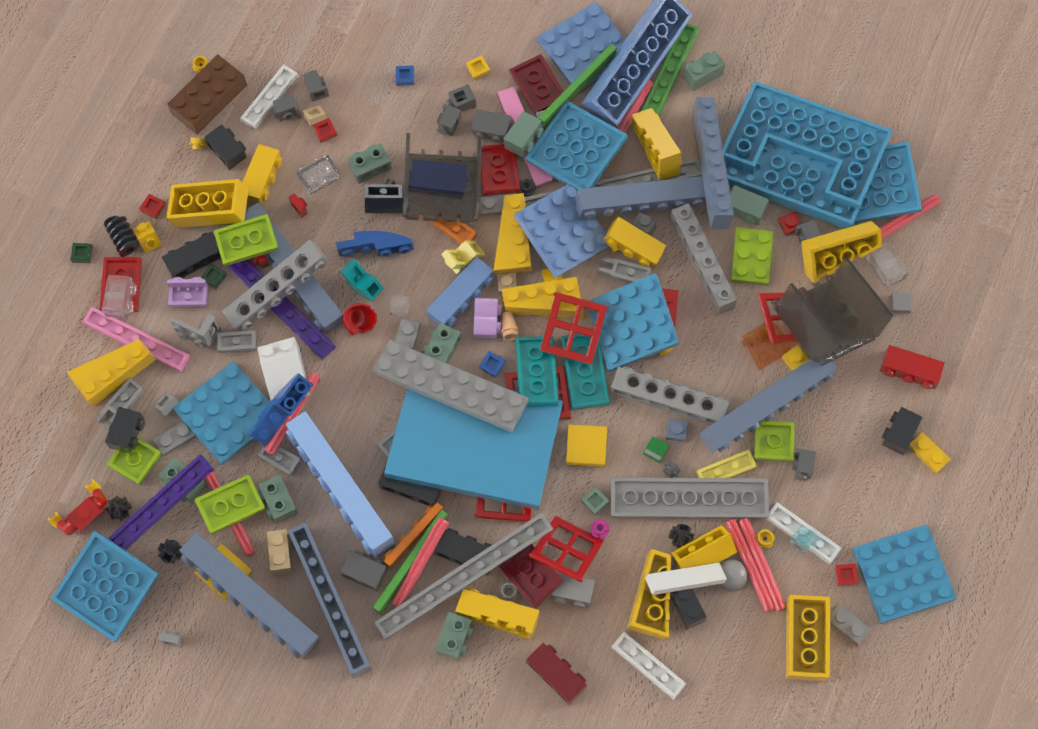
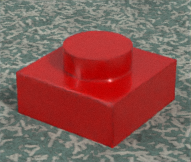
M330 118L313 125L320 143L337 136Z
M295 193L288 197L291 206L301 218L308 214L306 210L307 203L302 197L298 198Z
M148 194L139 209L144 214L157 219L166 203Z
M795 211L778 218V223L785 236L793 234L796 226L802 224Z
M264 255L251 258L255 265L259 264L262 269L268 266Z
M856 563L835 565L837 586L858 584Z

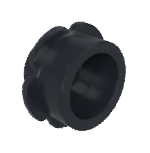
M525 179L519 182L520 193H524L525 197L531 196L536 189L532 180Z

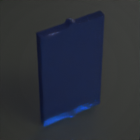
M413 159L412 171L409 172L411 176L409 188L464 194L465 182L468 181L466 177L467 165Z

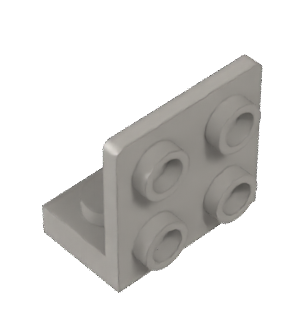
M210 314L202 319L199 330L175 318L171 319V323L174 326L173 329L178 333L177 336L186 341L188 339L194 341V344L200 348L207 347L211 349L217 339V333L221 332L216 317Z

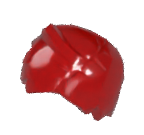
M365 303L350 305L343 314V324L352 336L371 331L377 323V313L373 307Z

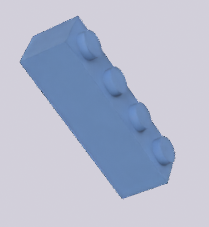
M475 257L426 310L427 317L437 325L442 323L452 327L457 320L456 317L460 313L463 314L467 311L469 303L475 300V298H479L482 289L492 284L494 281L493 269L478 257Z

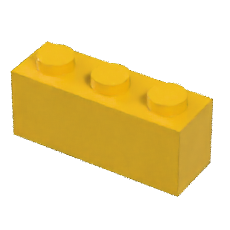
M258 144L242 182L249 189L248 202L259 203L262 206L264 200L268 199L269 187L271 184H274L276 170L281 167L283 161L279 150Z
M617 217L612 222L603 239L607 242L608 246L614 249L618 248L626 257L634 258L639 261L640 265L650 268L658 263L667 246L620 217Z
M721 525L671 552V556L676 569L718 563L737 553L731 534Z

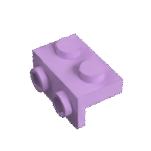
M175 277L167 280L169 286V307H207L208 284L205 279L201 277H193L192 279Z

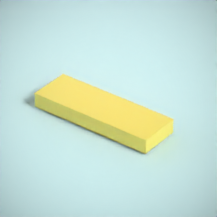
M750 449L696 470L698 478H733L757 468Z

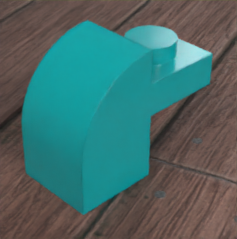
M353 258L340 271L346 279V284L370 302L384 289L376 277L366 273L358 261Z

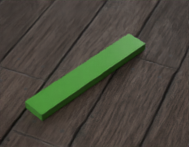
M686 24L671 46L641 111L652 108L660 116L699 32V27Z
M610 44L539 116V119L542 120L543 129L555 118L565 102H571L612 60L616 54L617 47Z
M440 510L374 604L373 608L378 614L381 615L397 593L438 518L448 520V514L443 510Z

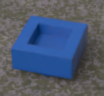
M414 65L396 66V86L414 85Z
M488 351L479 369L496 378L504 366L505 360Z

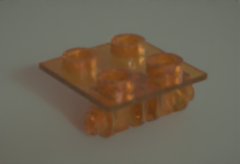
M773 321L776 335H783L777 322ZM765 323L742 336L743 340L741 342L745 348L748 347L759 370L791 350L788 343L771 344Z

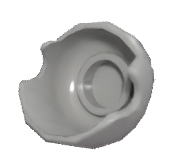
M733 559L722 562L721 567L727 580L720 585L732 592L743 589L748 580L745 566Z

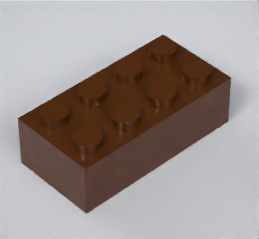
M217 54L167 103L168 108L174 117L198 135L247 86L245 76Z

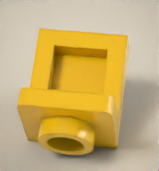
M150 221L140 223L137 227L133 228L145 253L162 245Z

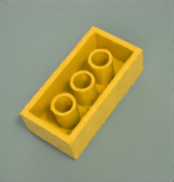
M239 179L171 185L166 219L176 228L242 222L245 220L249 189Z
M789 595L786 607V679L826 682L830 678V597Z

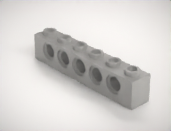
M689 203L673 209L670 220L717 315L735 308L737 299Z
M309 239L222 312L234 329L246 331L255 320L264 317L267 313L266 311L271 307L280 304L282 298L292 294L298 285L308 281L315 271L324 268L325 263L329 260L317 244ZM308 260V265L303 267L304 261ZM294 272L293 277L288 279L289 274ZM279 283L278 290L274 291V286ZM264 295V301L259 303L260 297ZM249 307L250 311L245 315V310Z
M629 367L617 368L610 392L611 394L709 425L714 424L725 416L729 401H726L722 396L716 395L713 397L707 395L702 390L694 391L683 384L675 385L664 378L656 379L645 372H641V374L634 372ZM635 381L638 383V386L631 387L628 383ZM654 387L656 392L650 393L647 391V388ZM673 393L675 397L673 399H669L665 396V394ZM689 398L693 401V404L688 405L683 400ZM708 404L712 409L704 410L702 405Z

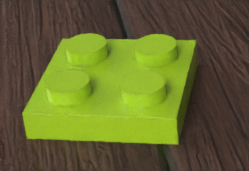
M760 421V426L755 429L754 460L793 462L795 423Z
M138 438L137 447L132 450L131 454L116 450L108 461L107 466L140 486L162 453Z

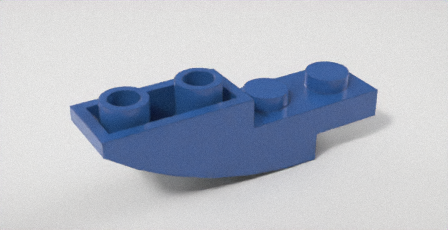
M386 231L353 232L354 239L336 242L338 254L343 257H349L360 252L366 254L372 250H376L377 256L388 257L394 253L405 254L414 250L412 239Z
M297 373L266 406L258 417L259 421L248 435L266 447L288 415L291 416L313 384Z

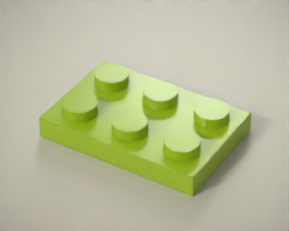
M268 214L214 230L224 267L279 250Z
M736 227L731 282L769 285L773 231Z
M249 474L194 499L211 535L266 510Z

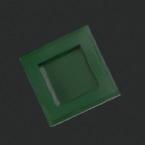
M73 243L71 262L90 263L93 245Z
M210 264L201 278L205 279L209 286L217 290L226 278L227 273Z

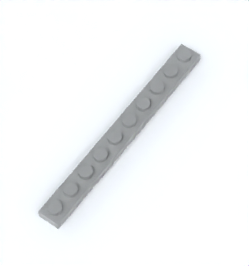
M699 158L682 161L680 175L665 180L702 176ZM651 168L599 180L593 187L659 181L654 169ZM555 191L525 197L526 207Z
M543 512L374 623L384 639H387L554 529Z

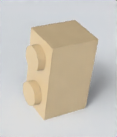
M287 529L267 532L270 571L274 576L293 573L290 535Z

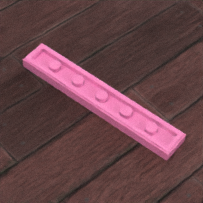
M515 87L497 92L505 115L512 116L514 122H516L524 109ZM526 156L523 158L536 188L553 183L552 176L526 162Z
M94 307L90 308L82 321L84 325L124 345L138 339L141 340L156 358V361L180 373L191 357L189 354Z

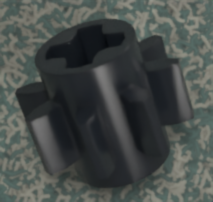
M116 496L108 500L110 507H106V511L110 514L112 520L116 518L122 521L125 517L130 516L128 510L132 509L126 497L120 498Z
M678 524L670 530L668 538L673 539V546L681 548L692 542L695 534L690 533L691 528L688 525Z
M166 539L158 547L160 551L158 557L164 563L174 564L176 559H181L182 554L179 550L183 546H180L177 540Z

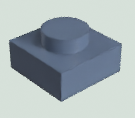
M669 419L666 439L685 442L688 421Z

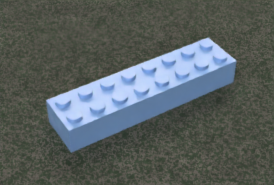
M306 411L286 423L288 428L286 434L294 447L297 446L296 448L303 461H309L307 464L310 467V471L315 478L319 476L318 480L326 493L330 492L329 496L334 506L341 508L339 511L345 522L352 524L350 527L358 540L362 538L363 541L361 543L369 556L373 554L377 559L395 546L393 536Z

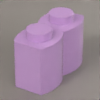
M475 298L474 338L497 339V334H501V322L497 321L498 316L502 314V304H498V299Z

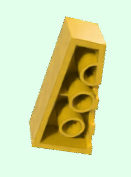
M652 108L632 114L631 126L659 181L680 175V167L682 166L681 151L662 124L659 115Z
M524 193L505 195L493 269L496 276L501 273L533 271L530 240L513 216L516 212L526 208Z
M872 221L801 241L805 275L813 283L820 281L819 278L826 274L829 276L837 268L843 265L847 266L851 264L852 260L858 257L862 258L882 247L881 229Z
M577 277L502 289L505 312H512L513 315L517 316L537 315L548 317L555 297L553 295L554 292L581 299ZM561 302L557 317L567 319V317L574 318L577 306ZM583 307L579 317L580 320H583Z
M138 339L67 371V374L86 400L96 406L119 389L128 378L132 379L153 363L156 358L147 346Z
M651 549L647 553L627 629L665 641L669 638L670 592L652 595L645 578L647 574L671 571V555Z
M473 588L463 589L455 611L456 615L531 641L539 621V610L519 605L512 601L501 600L494 595L480 594V591Z

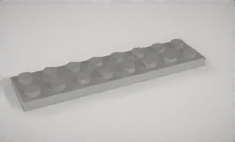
M391 340L387 343L372 370V374L511 433H513L529 401L528 397Z
M611 477V518L767 519L769 518L768 479Z

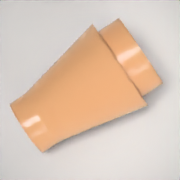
M509 311L504 312L501 315V336L505 341H513L515 337H518L519 329L514 320L513 313Z

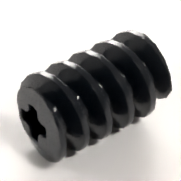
M112 216L104 221L103 225L111 240H113L112 242L116 246L120 257L131 255L140 243L136 240L137 237L133 234L134 231L130 228L127 218L125 216Z

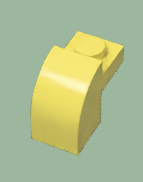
M465 240L456 250H445L441 255L445 259V264L453 269L456 274H460L475 257L481 260L485 253L476 241Z

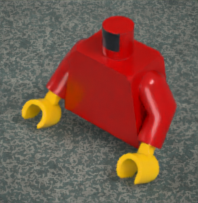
M94 479L91 480L90 486L85 485V488L93 496L85 499L68 514L65 521L58 512H54L55 516L50 519L48 517L49 522L54 528H59L66 535L74 533L80 535L106 511L104 506L107 504V499L101 491V486Z

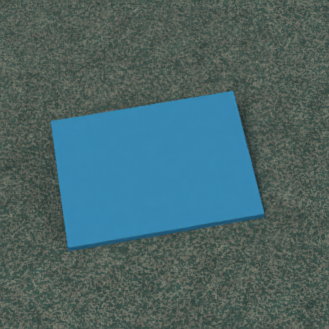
M754 81L723 146L728 184L730 187L735 185L767 198L770 202L843 229L849 228L855 223L893 130Z
M407 389L384 475L390 479L539 510L563 401L558 400V406L526 407L513 433Z

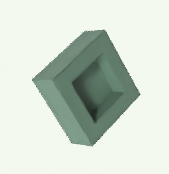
M595 487L581 502L595 516L609 503V500Z

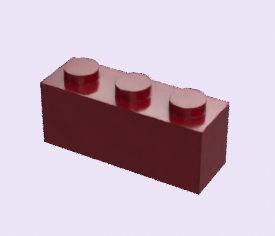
M542 643L526 659V663L570 705L586 689V679L580 673L575 674L570 669L572 667L566 659L563 658L561 660L556 655L557 651L553 646Z

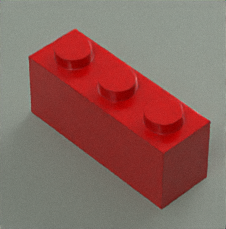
M888 345L879 371L888 377L896 376L902 378L907 383L914 382L920 384L923 388L935 389L939 384L945 362Z

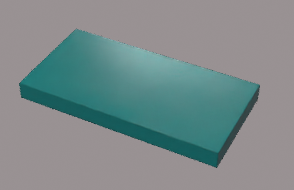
M575 334L570 351L587 355L591 337ZM569 335L560 337L562 349H566ZM599 340L592 365L563 357L572 410L610 405Z
M544 336L515 337L518 391L520 395L529 398L526 407L558 406L559 404L555 355L540 351ZM551 336L549 343L551 346H554L553 336Z

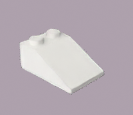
M295 337L257 347L271 400L297 373L306 378L300 348Z

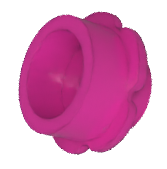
M598 519L590 526L591 534L595 538H605L610 531L609 524L605 523L602 519Z

